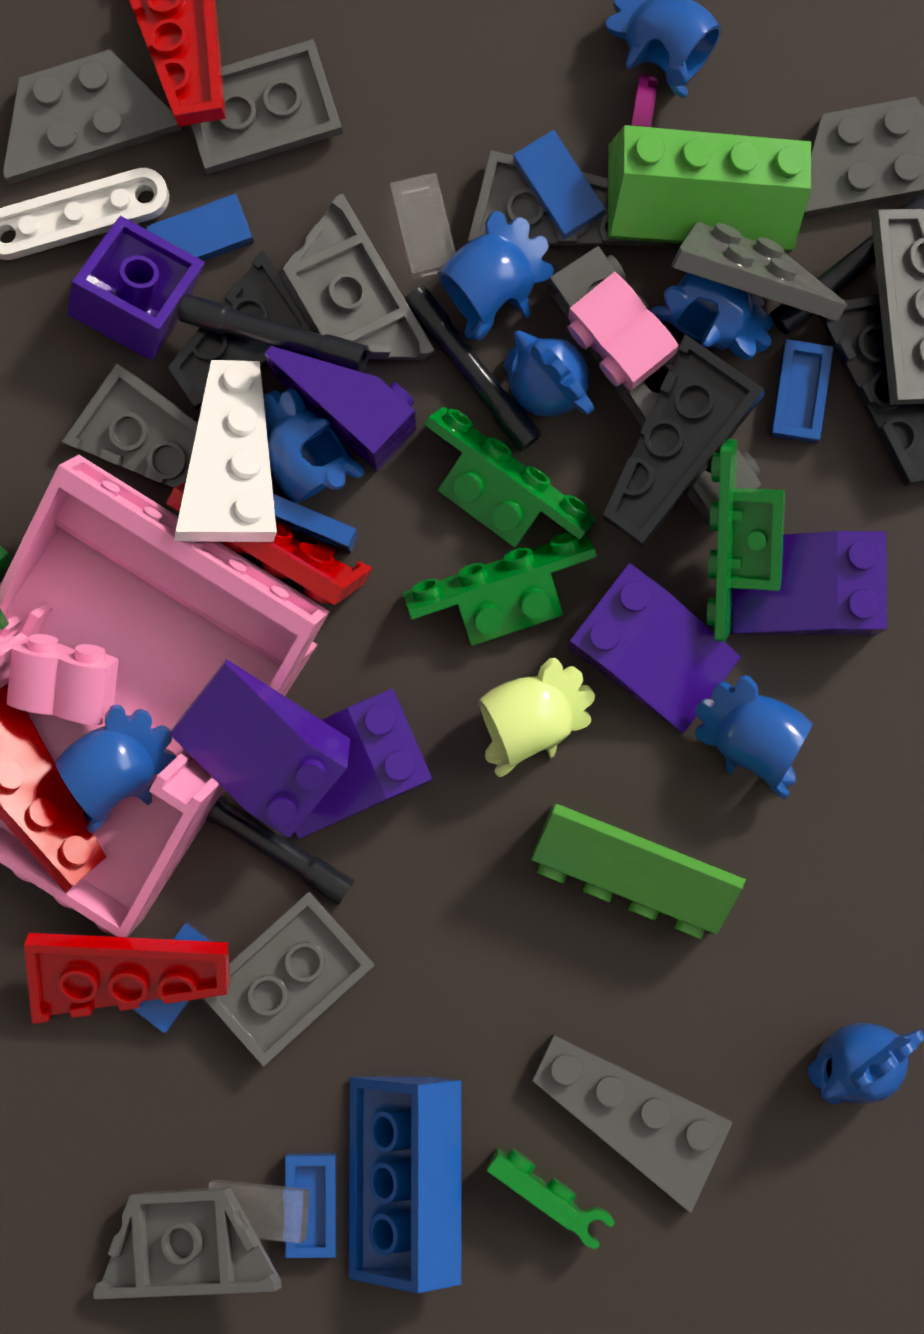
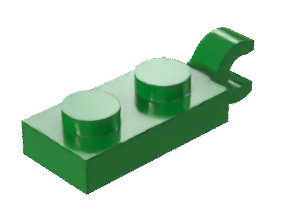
M497 1147L486 1163L487 1172L566 1229H571L586 1246L597 1249L600 1243L594 1236L588 1233V1226L594 1220H601L612 1228L615 1222L611 1214L600 1207L580 1209L573 1202L577 1195L562 1182L552 1177L550 1182L546 1183L532 1173L536 1165L526 1156L513 1148L506 1154Z

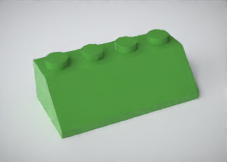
M624 125L609 143L608 238L682 244L697 222L715 227L716 223H723L738 230L742 237L757 241L759 237L768 238L781 245L784 252H792L811 191V141Z
M557 803L550 808L530 859L540 864L537 873L563 884L567 875L586 882L583 892L610 902L613 894L631 900L628 910L655 921L658 913L661 912L677 919L675 929L702 939L705 931L718 935L746 881L744 878Z

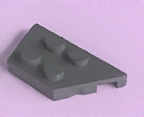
M109 49L19 77L3 168L4 178L9 185L182 131V127L178 126L173 112Z
M916 97L822 114L813 141L814 144L811 152V191L803 217L924 195V107Z
M343 193L337 195L318 224H315L306 236L303 244L294 252L280 273L281 280L312 332L321 335L330 334L368 345V359L425 360L429 358L434 352V348Z
M697 222L680 246L671 264L675 269L835 321L840 319L847 306L843 299L784 253L781 245L764 237H759L757 241L742 237L738 230L723 223H716L715 227Z
M231 1187L137 1192L129 1196L121 1217V1230L114 1236L108 1251V1255L111 1256L102 1281L96 1283L93 1297L95 1300L275 1292L281 1289L282 1286L279 1275Z

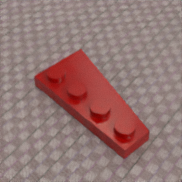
M129 0L178 126L226 119L216 0Z
M186 482L174 487L166 503L179 512ZM276 520L277 533L274 542H222L223 545L235 552L249 553L263 562V568L272 575L280 578H290L305 587L304 592L309 597L324 604L332 603L336 605L366 583L373 567L357 561L355 567L352 568L334 559L333 556L336 549L320 541H317L316 545L306 542L301 543L293 539L292 527Z
M7 683L0 688V819L58 885L67 892L102 862L106 855L94 833L91 834L87 831L86 826L88 822L61 778L54 760L27 711L7 705Z
M28 933L24 943L32 1024L49 1022L51 1015L70 1013L72 1018L90 1016L93 1013V1009L118 1005L120 1011L139 1008L142 1001L161 999L163 1003L169 1004L227 995L230 984L228 942Z

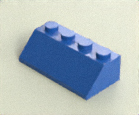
M350 1077L349 1279L413 1293H423L461 1285V1080L434 1077Z

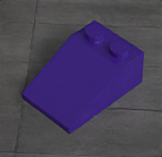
M273 346L265 352L273 377L286 389L292 388L296 390L308 409H314L325 419H328L335 433L376 472L416 432V412L411 407L415 401L396 382L388 386L377 376Z
M829 531L784 534L782 585L780 590L733 588L731 634L876 636L887 630L886 531Z
M631 563L627 565L567 645L574 653L681 734L687 730L696 718V706L702 699L711 698L714 686L724 681L741 658L725 642L715 641V633L668 591Z
M228 659L223 662L170 731V735L248 813L288 838L291 837L347 769L351 740Z
M393 688L322 720L351 739L348 765L345 772L295 832L298 839H301L433 781Z

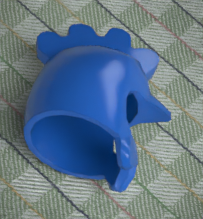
M614 0L613 6L617 13L609 16L606 20V30L613 36L626 40L629 47L626 67L630 70L642 62L657 65L665 73L666 82L672 91L679 97L685 98L688 90L684 85H687L688 81L702 68L716 47L722 31L720 24L708 10L694 0Z
M491 212L485 221V234L471 240L447 260L439 271V278L447 295L467 320L464 335L470 341H480L487 336L493 326L496 312L505 301L510 302L528 319L530 317L528 296L534 284L544 282L553 275L554 269L552 265L542 260V256L549 247L547 239L544 236H535L529 239L530 225L524 218H513L507 224L502 212Z
M688 272L678 286L673 285L665 290L664 300L666 306H654L651 309V312L659 321L666 322L674 329L701 343L703 347L719 351L728 348L735 355L746 361L751 360L756 351L764 352L771 345L772 339L767 332L772 327L773 320L769 314L763 311L762 308L765 305V301L761 296Z
M520 330L515 331L516 347L508 352L503 367L507 372L512 395L521 407L535 416L555 417L564 415L575 408L589 415L594 410V406L586 395L589 388V369L584 356L577 347L563 339L537 338Z
M290 388L282 394L275 390L264 395L270 470L277 485L289 500L299 504L327 487L332 490L341 489L345 485L346 474L354 478H361L363 476L364 469L353 459L346 446L330 426V421L325 419L316 410L306 409L302 398L296 390Z
M740 676L735 687L723 681L716 684L712 692L713 700L702 699L696 706V714L703 721L695 730L696 738L707 745L717 746L720 753L725 757L726 773L730 775L738 766L746 768L764 780L776 795L786 799L790 792L785 786L794 785L796 782V773L791 764L804 743L813 723L803 713L790 705L771 697L758 695L757 684L750 676Z
M112 705L105 714V726L92 730L78 738L56 759L55 764L61 778L76 801L84 809L83 815L86 821H90L86 828L91 834L103 826L109 818L111 810L125 798L135 796L145 804L150 805L152 802V793L149 792L151 782L156 774L162 772L177 757L173 751L166 749L172 741L170 729L164 725L152 729V718L146 710L138 709L128 716L121 705Z
M863 1022L840 1027L825 1039L816 1059L808 1066V1076L812 1084L821 1089V1097L833 1105L843 1102L871 1104L886 1100L901 1086L908 1070V1056L924 1040V1035L918 1029L899 1036L882 1025ZM832 1057V1074L829 1079L826 1065L827 1060Z

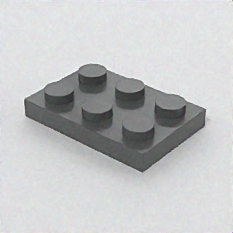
M314 39L222 66L226 119L191 125L207 175L343 134Z
M308 892L229 963L230 984L227 995L203 999L264 1067L371 970L375 964L315 896Z

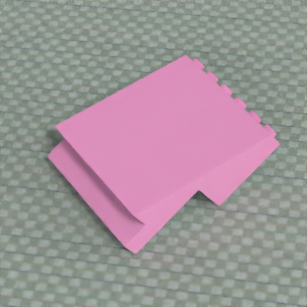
M77 455L58 465L0 585V608L9 622L7 627L3 630L0 629V688L9 682L12 648L24 639H28L30 635L44 634L53 636L58 639V644L71 649H75L76 646L83 644L96 645L104 648L105 654L119 659L114 705H121L128 716L138 709L146 710L152 718V729L164 725L171 731L226 659L285 696L318 644L314 643L313 640L330 611L220 542L173 541L178 522L177 515L84 457ZM27 712L54 762L78 738L92 730L105 726V722L101 725H89L68 721L55 715ZM172 737V741L166 749L173 751L177 757L162 772L156 774L151 782L149 790L152 793L151 804L147 805L138 797L131 796L120 801L111 810V814L103 826L93 832L106 858L70 890L65 892L1 819L0 863L10 868L18 878L32 882L54 896L55 900L62 906L74 909L95 922L97 927L103 932L117 937H128L145 918L204 825L211 808L218 798L223 795L225 789ZM77 802V804H78L80 810H81L82 813L84 814V809H83V808L80 806V804Z

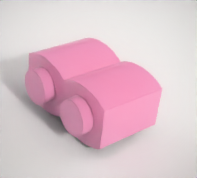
M613 272L569 308L568 319L571 324L567 326L568 331L583 349L586 350L591 346L601 356L603 361L599 363V366L605 376L615 386L623 383L632 391L676 355L679 346L676 340L659 319L646 308L627 282L616 272Z
M44 634L30 635L28 639H24L14 646L11 651L7 705L27 712L55 715L76 723L101 725L105 722V714L114 705L119 659L105 654V649L96 645L83 644L76 646L75 649H71L58 644V639L53 636Z

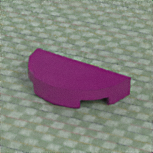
M639 75L630 126L651 127L658 83L656 76Z

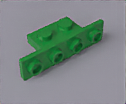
M441 407L425 421V426L462 452V455L438 491L514 548L522 541L541 512L579 540L596 522V518L589 514V508L584 502L575 496L564 495L551 486L547 475L535 467L524 466L511 456V450L503 442L492 437L487 438L474 429L472 421L462 412L456 409Z
M727 439L721 446V451L713 453L711 465L712 482H719V501H712L710 530L718 531L717 550L711 549L709 555L708 576L709 579H716V597H709L707 625L715 627V641L722 642L726 641L731 631L733 588L779 591L782 585L785 490L736 488L737 439Z
M570 532L562 533L552 538L548 544L533 549L518 548L512 550L504 556V559L486 565L483 563L470 564L460 569L458 574L441 580L426 579L420 581L412 587V590L406 591L402 595L412 620L458 605L467 637L471 646L562 616V609L551 573L596 558L597 555L586 534L579 540Z

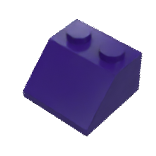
M120 215L72 281L67 315L152 361L179 320L178 310L184 295L192 293L205 262Z

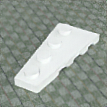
M211 360L173 541L274 542L277 530L260 361Z

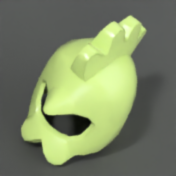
M550 658L541 666L538 676L523 677L505 682L491 689L479 699L480 710L492 739L491 744L485 751V759L487 762L497 765L495 774L498 777L508 774L517 764L542 750H546L550 758L554 757L557 745L571 731L583 729L590 724L591 717L585 709L593 703L595 694L589 686L581 685L583 676L579 669L569 666L563 670L558 659Z

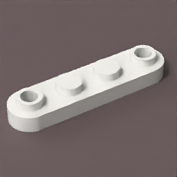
M137 168L0 208V259L13 260L106 233L120 215L135 224L160 216L168 206L169 190L163 177L155 170ZM151 191L154 193V196L150 202L140 203L138 201L140 193ZM9 230L16 232L15 239L12 242H1V236L4 232Z

